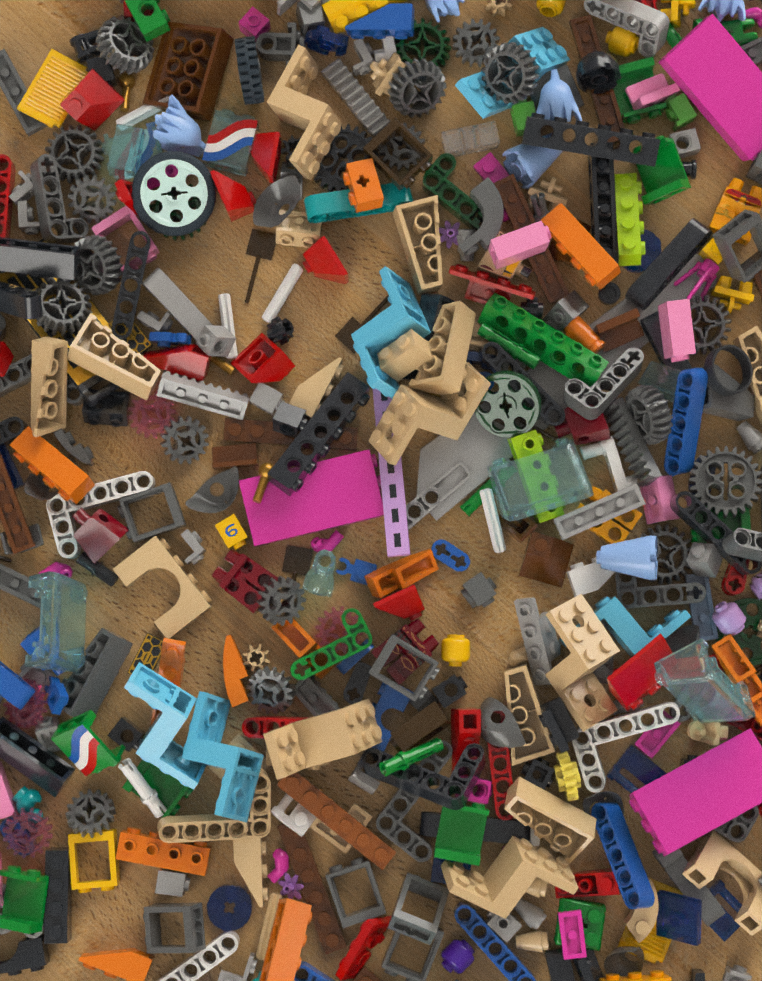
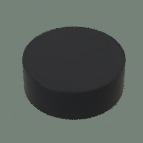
M609 282L601 290H598V298L605 305L615 304L621 295L620 288L613 282Z

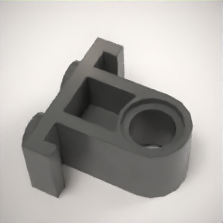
M288 22V33L267 32L259 35L256 40V46L260 58L266 61H286L287 66L297 48V44H300L301 30H297V24ZM266 43L273 45L270 50H264L262 47Z
M574 290L557 302L542 320L554 329L562 332L573 319L582 315L590 306Z

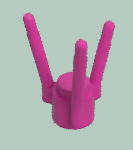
M708 258L703 263L698 261L692 269L674 282V286L679 285L698 271L696 275L700 279L686 299L691 300L705 281L707 283L700 295L703 301L713 281L717 278L716 273L720 268Z

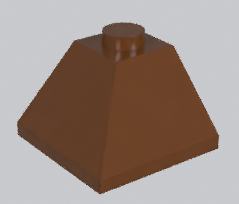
M533 531L528 540L519 576L562 588L574 545Z

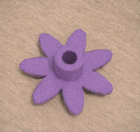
M446 220L445 228H439V233L442 234L440 241H446L448 249L452 246V242L458 245L456 235H458L459 222H456L451 227L450 222Z
M285 873V881H278L279 885L283 887L280 894L282 896L288 894L289 899H293L294 896L297 899H301V894L298 890L303 889L304 886L296 884L298 875H294L291 879V876Z

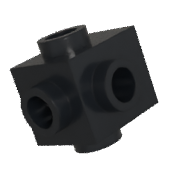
M538 757L537 760L532 759L530 763L526 761L521 774H523V779L545 790L546 787L549 788L555 778L552 775L555 769L549 767L550 762ZM535 770H538L541 774L538 779H535L532 775Z

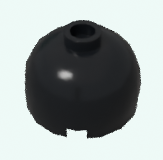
M593 51L579 61L576 69V79L579 89L587 93V90H594V94H599L613 89L617 85L616 81L618 79L621 80V73L617 60L610 53Z

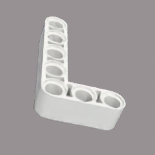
M139 471L96 483L84 496L85 501L80 506H77L70 499L65 501L59 494L47 500L46 508L59 554L64 558L75 559L81 553V546L73 536L77 529L72 513H76L81 507L87 510L154 488L156 484L155 478L146 471ZM148 476L150 479L149 485L141 488L139 485L140 478ZM126 482L128 490L120 494L117 489L118 485ZM105 488L106 497L98 500L96 497L97 490ZM61 500L63 508L58 512L54 511V502ZM63 521L69 524V529L65 533L59 531V525ZM73 543L75 547L74 552L67 555L64 548L66 544Z
M665 702L608 718L584 731L589 738L586 743H580L577 739L572 740L586 788L590 792L598 793L603 790L606 783V776L596 745L673 724L680 717L678 705L674 702ZM667 707H673L676 710V716L671 719L666 718L663 710ZM645 713H650L654 717V722L646 725L642 722L641 716ZM627 719L631 721L632 728L629 731H624L620 728L619 723ZM600 726H607L610 729V735L607 737L600 736L598 728ZM580 727L576 728L578 733L583 732ZM585 754H592L595 757V763L592 765L585 764L583 756ZM592 776H599L602 784L598 787L592 786L589 779Z
M232 930L223 932L206 945V949L195 952L157 981H167L168 978H176L177 981L197 980L237 950L240 943L239 935ZM230 937L234 940L235 945L228 948L223 944V939ZM206 951H213L216 959L209 961L205 958L204 953ZM186 965H195L197 973L189 974L186 971Z

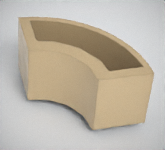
M649 877L648 880L655 896L654 904L650 908L630 909L629 914L623 919V922L638 943L643 941L651 932L658 915V895Z

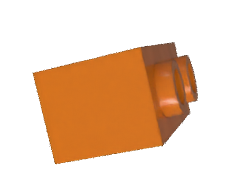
M373 159L346 163L343 181L345 186L349 185L350 192H348L350 205H354L356 213L382 208L384 197Z

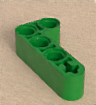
M350 608L342 614V623L348 635L296 660L291 665V675L295 679L304 680L371 645L372 635L358 610ZM350 612H355L358 615L359 619L355 625H349L345 620L346 615ZM364 632L368 635L369 641L366 645L361 646L357 644L356 636L358 633ZM342 642L348 646L346 655L340 656L336 653L335 648L338 643ZM318 653L327 655L328 662L326 665H317L315 657ZM310 657L316 671L312 672L310 667L304 671V676L301 673L296 674L297 664L300 663L301 666L309 664L306 659Z

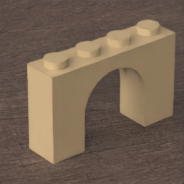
M154 536L114 567L113 570L126 587L132 586L148 572L155 569H167L176 576L180 584L179 599L169 611L154 621L163 635L168 639H172L212 607L209 603L212 599L205 590L201 592L196 584L199 582L191 572L187 574L182 567L185 564L178 555L173 557L169 551L171 546L165 538L162 537L160 539L158 536Z
M713 830L700 840L682 875L698 889H701L713 880L718 869L726 871L733 876L743 893V904L734 921L753 936L762 929V885L758 881L762 872Z

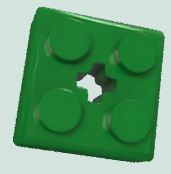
M560 898L558 912L580 909L582 920L585 923L583 930L586 949L600 951L606 906L598 902ZM557 915L554 942L556 945H561Z

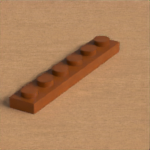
M296 772L281 778L276 783L280 789L381 870L385 868L397 853L396 850L300 773Z

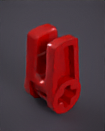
M746 559L745 566L747 567V569H749V559ZM728 563L721 582V589L724 594L733 596L743 592L747 575L740 574ZM732 581L737 585V588L733 590L732 586L729 585V582Z

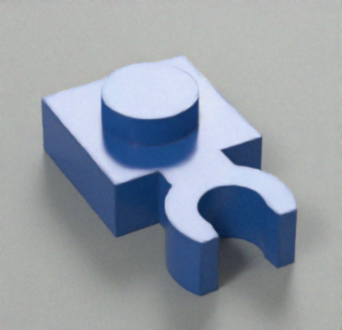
M150 332L149 341L156 343L159 348H170V345L191 344L192 335H187V333Z
M340 558L339 561L346 563L347 567L343 571L337 569L336 573L339 575L349 573L351 574L350 581L367 585L364 576L375 571L377 565L356 559L353 565L346 558Z
M49 676L50 685L44 686L45 692L49 694L46 701L51 713L60 715L63 708L68 704L69 695L58 677Z

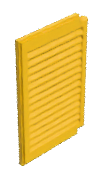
M51 49L18 105L17 110L51 128L54 125L60 128L68 115L60 106V103L88 73L86 71L87 67Z
M650 878L655 886L659 905L654 927L648 936L638 943L628 927L625 926L617 948L623 946L640 947L644 953V960L655 964L657 960L663 963L687 900L682 896L683 894L680 890Z

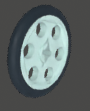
M180 151L158 153L144 162L135 174L132 184L133 206L145 225L157 233L167 236L190 234L207 222L213 212L216 202L215 183L208 168L194 156ZM168 165L176 166L178 169L177 176L173 178L168 177L165 173V168ZM190 174L198 178V184L195 187H190L186 184V177ZM150 178L159 180L160 187L157 190L153 191L147 187V181ZM171 188H175L176 191L187 192L178 195L176 200H173L172 196H161V194L171 192ZM191 197L200 199L201 206L198 209L194 210L189 207L188 200ZM154 200H158L162 204V210L158 213L152 212L149 208L150 203ZM173 210L182 212L183 219L180 222H173L171 220L170 213Z

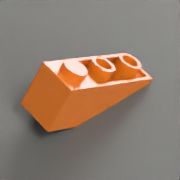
M136 948L83 953L78 961L83 962V966L88 969L95 970L98 968L103 970L104 974L111 978H117L118 976L125 979V981H145L155 956Z

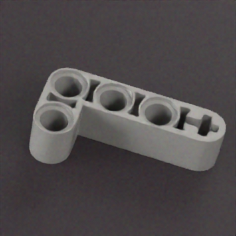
M635 0L584 1V8L589 14L640 35L638 50L642 56L646 58L653 57L665 44L669 28V18L665 13Z
M156 268L142 281V285L157 298L196 341L204 325H212L160 268Z

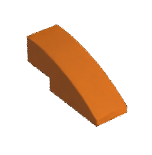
M427 549L392 562L364 577L371 595L382 598L398 588L404 589L439 568L432 550Z
M293 617V623L291 624L285 620L284 626L277 622L276 625L271 627L299 658L322 648ZM318 653L315 661L317 665L324 666L328 662V657L324 653ZM307 658L306 660L309 662L307 666L311 667L313 672L316 671V668L311 663V658ZM337 663L316 673L315 675L322 679L337 665Z
M230 634L225 639L223 672L227 695L233 708L250 700L242 681L243 678L250 675L244 665L232 634Z

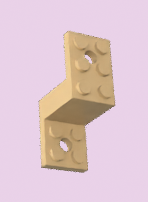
M298 45L267 103L281 121L305 131L289 160L304 178L311 180L313 175L318 172L324 155L329 152L330 144L334 137L339 134L342 122L328 104L307 96L308 87L312 80L317 77L320 67L308 50Z
M466 362L460 392L442 395L439 398L401 384L368 441L389 464L396 466L417 428L458 440L491 383L469 362Z
M580 594L546 614L571 654L545 675L584 732L618 711L593 672L620 650L583 595ZM572 619H576L580 627H576ZM584 697L591 701L592 707L585 703Z
M369 698L337 710L290 723L263 734L276 779L285 778L308 767L355 755L382 742V731L377 725L375 708Z
M515 836L511 837L484 876L476 871L471 872L465 869L458 862L452 863L445 859L441 865L450 893L505 919L536 877L573 895L579 888L575 881V876L570 870L569 863L563 857H555L545 848H537L527 839H519Z

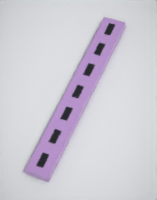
M375 388L373 389V400L377 427L392 398L389 396L385 397L381 391ZM378 452L388 558L408 556L411 554L402 457H400L395 466L389 464Z

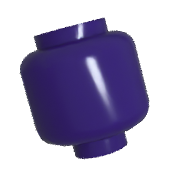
M454 939L442 950L441 957L444 961L441 964L449 973L454 971L457 974H462L474 962L473 954L475 951L464 939L461 941Z

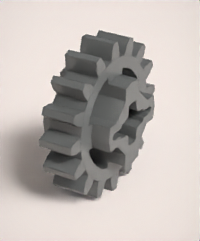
M471 19L470 25L464 21L463 29L457 27L456 33L458 35H453V41L456 43L453 44L452 48L453 50H458L455 54L456 58L462 56V64L469 61V67L477 63V66L480 68L482 61L488 58L486 54L489 51H493L492 48L498 45L500 37L495 36L497 33L496 28L490 30V22L483 25V19H480L479 23H475V20ZM487 36L490 39L491 46H489V43L486 42ZM480 39V44L477 43L472 47V42L476 43ZM462 40H463V43L466 44V46H467V47H466V50H464L463 47H462V43H461Z
M411 126L408 129L409 132L424 145L425 139H419L422 132L418 131L415 133V126ZM394 136L383 149L379 150V156H384L382 162L387 163L389 161V168L392 169L394 166H397L398 172L401 171L402 167L409 171V165L412 164L415 167L417 165L416 160H422L400 136ZM387 145L393 149L392 156L388 152ZM406 145V149L398 150V146Z
M88 175L84 176L83 181L78 178L76 185H72L70 188L74 193H69L67 197L73 200L68 204L69 207H75L72 214L79 213V218H87L88 224L91 223L92 219H95L96 223H100L101 217L103 219L109 217L108 213L112 214L114 211L111 206H115L117 203L116 200L112 199L116 192H110L109 190L112 184L105 185V178L98 181L97 175H94L92 180L89 179ZM79 191L80 195L82 196V201L80 203L78 201ZM99 195L96 198V201H89L88 203H86L89 197L92 198ZM103 196H106V206H105V207H104L105 204L102 202Z
M188 415L185 420L178 416V422L170 419L171 426L164 425V429L167 431L166 434H160L165 439L160 445L167 447L163 451L164 454H171L169 458L171 461L178 458L179 464H182L184 460L191 464V458L193 457L198 461V454L206 453L202 449L203 446H209V443L204 441V439L209 437V434L203 433L206 427L204 425L198 426L200 421L195 419L192 422V418ZM181 426H186L184 429L177 430ZM197 433L199 437L198 443H196L195 441V435ZM178 435L184 438L187 437L192 444L182 442ZM171 436L174 438L175 442L173 445V449L170 443ZM193 450L190 453L183 454L185 451Z
M279 576L278 581L271 578L269 586L265 583L263 584L265 591L258 592L262 596V599L257 600V603L262 606L258 611L264 614L263 618L267 621L270 620V623L276 625L278 622L281 626H284L285 620L291 624L293 623L292 617L299 618L300 616L297 612L305 609L301 606V603L306 602V599L301 596L305 591L299 588L300 584L296 581L293 582V579L287 577L285 580L284 577Z
M265 666L263 670L258 669L249 679L250 682L247 685V689L250 692L247 696L254 698L251 704L257 703L259 711L264 708L266 709V714L273 710L274 714L277 715L280 710L285 712L293 703V698L296 695V692L293 691L295 684L289 683L291 676L285 677L284 670L278 673L277 667L274 666L270 671L268 666Z
M88 789L85 795L80 791V797L78 799L72 797L73 804H67L68 812L65 815L69 827L73 829L75 834L80 831L83 838L87 833L90 834L91 838H94L95 832L103 835L102 829L109 830V822H115L113 815L116 814V810L113 807V800L109 799L107 793L102 795L99 789L95 793Z

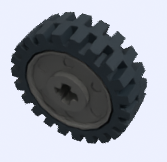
M255 36L235 39L237 66L245 105L265 102Z

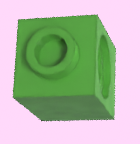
M519 101L511 107L510 113L516 137L523 135L526 116L531 117L532 113H536L533 101Z

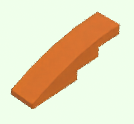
M729 634L711 645L736 691L761 727L762 682L755 674L757 671L732 635Z

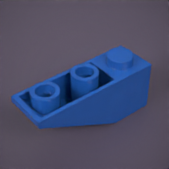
M390 3L345 26V30L348 36H351L353 39H363L364 36H373L374 39H385L386 36H395L396 39H407L408 37H414L415 10L412 3Z

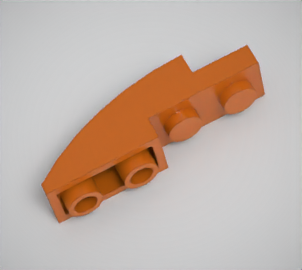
M164 638L158 674L181 688L186 642ZM153 709L151 725L161 712L160 710Z

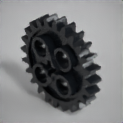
M347 124L346 129H342L341 126L339 134L334 137L330 144L329 152L324 155L318 172L314 174L317 175L314 178L316 183L322 181L320 184L321 189L327 186L328 192H333L334 189L336 191L349 189V185L345 186L343 179L340 178V174L346 170V163L355 162L353 159L357 154H363L365 156L363 160L368 159L363 153V147L372 140V137L366 138L367 133L365 130L359 134L358 126L353 131L350 124ZM340 141L347 142V146L345 148H337V144ZM347 157V160H348L347 162H345V161L340 162V160H339L340 158L345 159V158ZM326 158L334 159L330 166L323 165V161Z

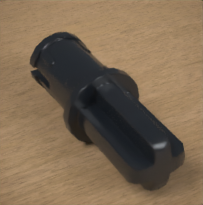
M85 551L76 560L77 564H80L92 573V577H98L111 587L119 578L118 575L105 567L102 561H97L94 564Z

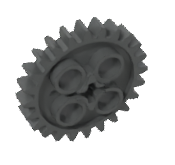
M717 446L714 454L708 449L706 452L707 458L700 455L699 461L701 463L694 462L693 467L696 470L690 471V475L693 478H689L688 483L694 486L690 487L689 491L696 493L694 496L698 500L700 499L710 511L715 510L714 515L718 516L719 512H723V517L726 518L728 512H731L735 518L737 510L741 514H745V507L752 509L753 504L751 501L757 502L759 499L755 494H761L762 489L757 487L762 485V480L757 479L761 477L762 471H755L759 464H751L753 457L745 458V451L737 454V447H734L732 452H729L727 446H725L722 452ZM724 463L728 464L727 482L729 484L727 488V501L724 500ZM711 467H716L719 469L720 473L714 475L711 474L708 469ZM739 468L743 474L735 475L731 469ZM717 489L720 495L712 496L708 490ZM739 489L743 495L735 497L731 491Z

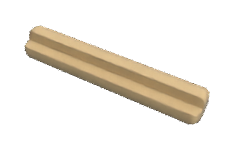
M271 893L255 956L262 961L265 959L279 899H282V895L279 893Z

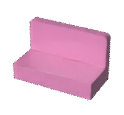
M662 73L628 86L625 89L634 110L656 105L680 91L676 83L668 85Z
M661 476L648 486H640V492L646 503L643 507L647 524L680 518L670 507V500L676 495L672 476Z

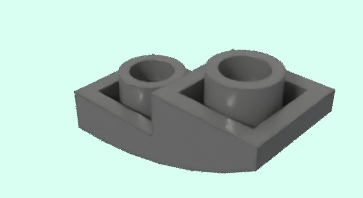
M61 428L54 432L59 442L70 454L89 466L94 465L92 461L94 454L89 446L84 447L81 443L74 446L73 444L76 441L70 431L66 433Z

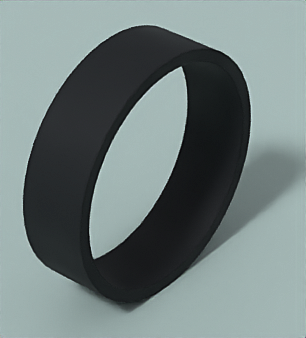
M724 345L712 350L706 357L704 370L708 375V384L715 392L723 396H732L743 392L749 387L752 381L753 369L749 357L742 349L735 345ZM720 350L731 353L740 363L742 382L736 391L724 387L716 376L714 362Z

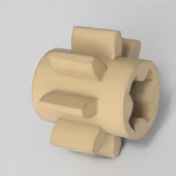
M486 0L489 2L486 5V10L491 9L493 17L496 14H501L504 17L505 10H511L512 5L508 3L511 0H500L502 1L500 5L496 4L498 0Z
M259 644L257 649L249 645L251 651L243 653L248 661L244 662V665L250 663L252 665L251 671H254L256 666L263 670L264 666L262 664L270 662L265 656L270 651L266 650L263 652L261 650L262 644ZM254 651L257 654H262L260 658L261 663L259 664L256 661H251Z

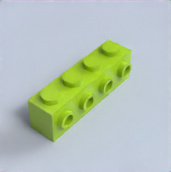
M637 173L614 174L618 265H641V255H645V241H641L640 235H644V221H639V215L643 214V202L638 201V195L642 194L641 181H637Z
M530 430L524 434L507 438L535 522L542 523L565 515L563 511L566 508L562 496H558L556 490L558 482L555 475H551L549 470L551 462L548 454L543 452L542 446L544 441L540 432L537 433L536 430Z

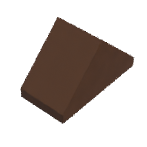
M512 504L499 515L501 526L519 544L538 527L536 523Z

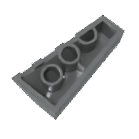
M101 628L86 648V656L81 660H77L73 666L74 672L68 679L64 678L61 682L64 684L69 695L68 704L63 708V711L72 717H76L89 710L97 714L124 660L129 655L133 643L120 635Z

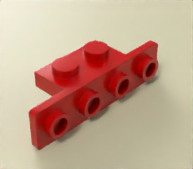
M462 264L451 265L449 269V274L470 280L465 293V299L485 305L492 295L497 293L509 301L512 294L534 300L536 292L528 285L520 284L517 286L511 284L509 279L498 277V279L489 277L490 274L478 270L477 273L469 271V268Z

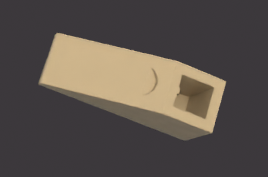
M338 357L300 384L289 404L305 409L306 417L311 419L322 405L324 397H328L334 388L332 382L335 376L340 377L344 369L342 358Z
M262 838L233 840L234 863L258 906L262 908L264 901H268V887H264V878H267L268 871L267 864H263V855H267L266 841H262Z

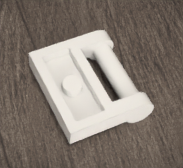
M286 793L279 804L271 809V814L302 837L316 817L299 803L289 816L286 815L284 811L293 800Z

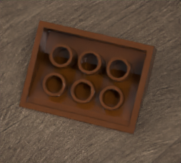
M168 22L170 31L162 34L142 104L151 105L166 111L168 102L158 101L173 95L191 118L211 121L234 39L222 28Z

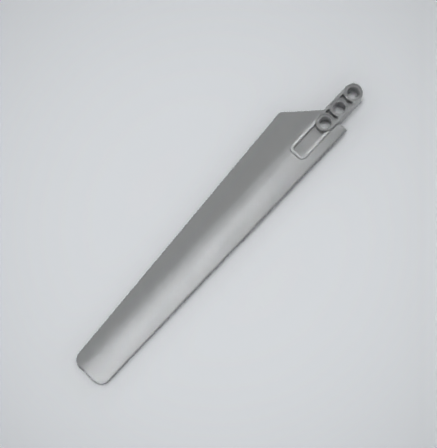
M696 253L647 309L642 310L625 298L589 326L593 330L597 324L635 308L640 313L638 318L640 323L641 319L658 311L659 305L667 301L686 299L700 279L696 275L698 271L677 286H674V282L692 269L698 261L703 263V258ZM717 278L713 281L709 290L715 286ZM704 281L695 295H693L692 299L694 302L695 296L701 295L707 282ZM644 333L643 337L608 352L601 350L598 355L609 361L603 374L627 349L633 347L641 349L649 342L646 334ZM541 361L534 370L530 368L526 371L563 410L568 407L563 401L565 383L569 378ZM517 381V387L521 389V385ZM487 401L480 405L484 411L491 410V405ZM555 410L549 412L548 417L550 421L554 422L558 419V414ZM475 412L458 440L439 435L420 449L416 497L406 505L408 531L429 513L436 521L439 520L513 457L507 438L496 436L487 431L478 421ZM539 418L534 424L542 430L549 427ZM494 421L495 427L499 429L504 428L503 425ZM520 423V425H519V427H525V426H526V425H524V424H522V423ZM429 492L435 493L437 495V502L433 504L428 503L425 495ZM410 507H418L421 512L420 516L417 518L410 517L408 514Z

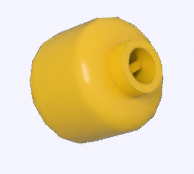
M566 0L536 1L540 13L546 17H554L561 14L566 4Z
M616 26L612 31H608L605 43L608 44L610 53L628 57L637 51L640 37L633 32Z
M447 634V638L441 641V659L449 662V666L461 667L462 662H467L470 659V641L465 638V635Z

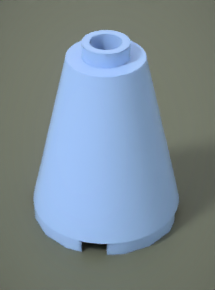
M549 133L542 137L548 138L552 135V133ZM520 144L507 149L502 154V157L506 156V160L503 163L509 175L514 174L517 182L520 181L523 184L521 187L529 189L563 151Z
M649 535L603 545L601 550L596 552V563L601 564V569L647 580H657V536Z

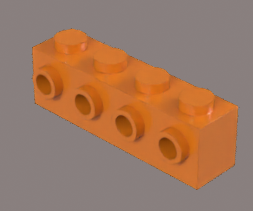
M562 203L541 219L543 225L548 226L551 238L557 242V249L563 255L567 253L572 258L570 262L578 271L580 269L586 274L584 277L591 286L596 285L601 290L621 273L618 263Z
M29 426L10 444L14 451L12 454L14 458L21 464L25 461L28 464L27 468L35 476L39 474L43 476V482L51 489L55 486L59 490L57 493L65 501L70 499L77 504L95 486L89 475L41 436L34 437Z
M127 827V830L120 832L115 858L117 860L201 876L207 874L212 846L207 845V841L165 843L160 839L158 832L140 833L141 829Z
M289 898L279 899L259 981H295L296 971H298L301 965V949L305 946L307 935L305 934L307 925L310 924L312 919V905Z

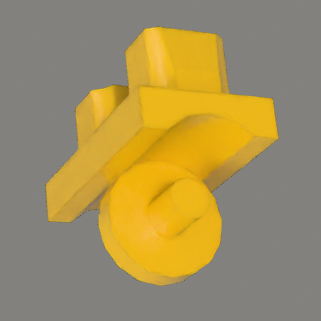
M661 0L662 3L671 2V8L660 9V11L668 16L669 23L673 24L674 28H680L681 9H683V15L688 16L689 9L696 7V1Z
M720 276L716 286L711 290L710 296L722 298L719 300V304L723 303L725 305V311H729V315L732 309L741 310L742 304L749 305L750 302H753L755 295L752 294L751 282L740 281L738 290L730 289L732 278Z

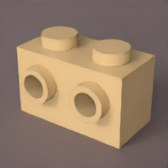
M412 329L377 353L380 369L397 382L432 358L428 341Z

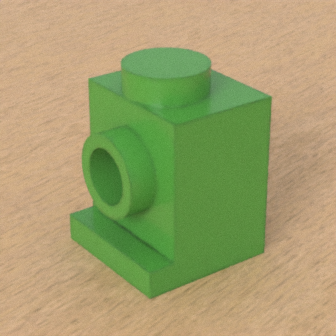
M684 93L679 96L673 94L665 100L667 105L665 114L669 121L674 122L675 125L672 128L674 132L690 124L696 118L697 114Z

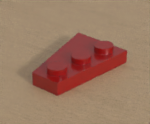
M391 916L367 919L362 923L361 931L357 938L351 942L350 950L340 961L339 969L335 974L341 981L355 978L371 957V952L369 951L378 943L381 944L386 938L383 933L387 930Z

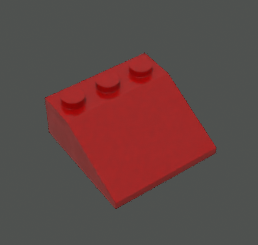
M661 633L607 677L609 691L626 711H629L631 708L636 710L643 704L644 701L642 699L648 694L654 695L660 690V684L666 679L670 681L679 673L677 671L679 669V662Z

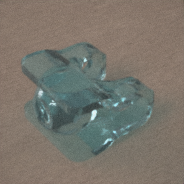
M321 550L316 554L313 566L305 576L303 590L323 597H332L335 588L334 572L337 560L331 551ZM324 556L331 558V563L328 567L320 565V560Z

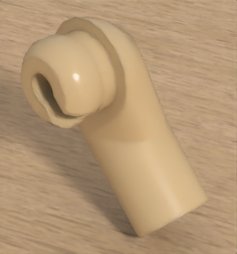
M525 647L513 650L508 658L509 664L514 667L518 666L521 662L528 661Z

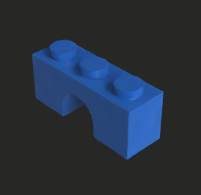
M383 682L377 693L381 696L378 703H372L375 708L377 725L382 731V742L371 748L384 752L392 736L390 734L392 731L383 726L381 716L384 711L390 708L404 712L410 698Z

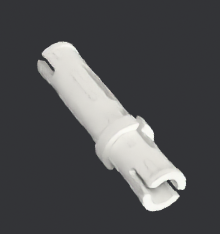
M130 758L123 760L124 766L120 763L118 768L140 795V801L148 806L155 818L163 816L164 814L161 810L165 813L167 808L158 798L157 791L149 786Z

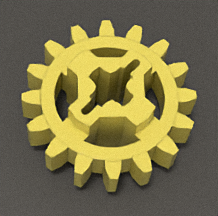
M567 751L556 753L557 765L553 767L555 769L554 776L558 791H564L568 802L579 800L577 788L581 787V778L576 761H570Z

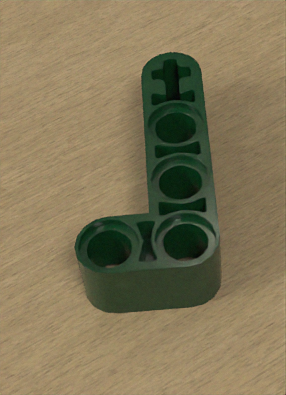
M449 153L441 154L425 172L422 188L430 197L438 195V203L467 227L477 231L480 228L479 223L483 222L482 213L468 195L449 181L455 172V157ZM442 162H449L452 167L444 170L440 167V164ZM434 178L438 181V184L432 187L426 181ZM451 192L455 195V198L453 200H446L443 194ZM462 206H469L472 212L464 214L460 208Z

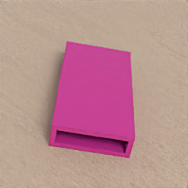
M711 14L692 29L658 63L742 161L750 159L753 161L762 149V72L718 19Z
M369 449L319 461L315 471L311 475L307 474L303 479L304 484L298 492L294 491L291 496L268 481L261 503L253 501L260 476L239 480L254 546L258 547L383 517V500L379 491L381 489L380 475L376 476L374 467H378L375 454H370ZM294 467L288 470L290 472H297L300 468Z
M751 728L629 795L631 798L629 803L634 812H639L643 819L641 820L642 827L647 833H651L654 839L652 841L653 846L659 854L662 853L665 857L762 803V747Z

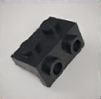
M557 697L540 705L542 714L539 715V719L544 728L549 727L552 733L549 735V739L553 747H559L561 753L570 749L568 742L579 738V733L561 697Z

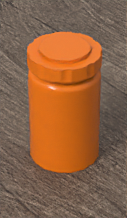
M580 316L573 319L563 330L569 338L582 344L595 354H598L605 345V342L600 340V337Z

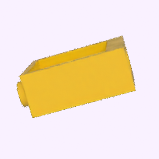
M116 828L102 829L103 835L95 832L94 838H91L89 833L83 838L80 831L77 834L74 832L68 834L72 890L78 889V893L92 892V888L101 887V891H110L115 889L114 886L120 884L119 860L115 859L118 848ZM108 840L111 879L79 882L77 843Z

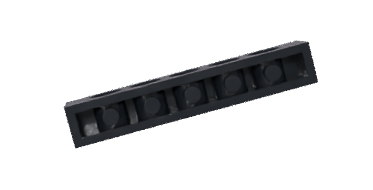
M532 113L531 117L526 116L521 143L655 167L660 139H656V134L642 132V136L633 135L634 130L620 128V132L611 131L612 126L598 124V128L589 127V122L576 120V124L567 123V118L554 116V120H547L544 114ZM545 125H550L553 128V133L548 138L542 137L540 133L541 128ZM566 129L574 130L575 137L572 141L567 142L563 139V132ZM588 133L596 134L597 141L595 144L587 145L585 143V136ZM613 136L617 137L619 140L617 148L609 149L607 146L608 139ZM634 140H638L641 144V148L637 153H631L629 150V145Z
M607 142L609 149H613V142ZM588 155L591 235L618 263L614 160Z
M347 372L268 472V481L289 496L294 491L298 492L303 486V479L307 474L311 475L318 465L317 461L329 453L332 442L340 439L346 424H351L354 421L360 406L364 407L370 399L369 386ZM344 399H351L353 402L344 404L342 401ZM333 415L340 417L337 421L329 420V417ZM319 432L327 434L324 438L315 436ZM305 449L313 451L310 455H304L302 452ZM292 466L300 468L297 472H290L288 469Z

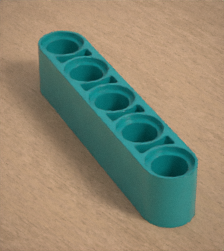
M393 183L381 184L384 197L382 208L356 213L354 205H350L348 198L350 189L310 195L304 199L307 219L310 223H321L393 212L397 205L413 201L410 187L408 189L404 187L399 191Z

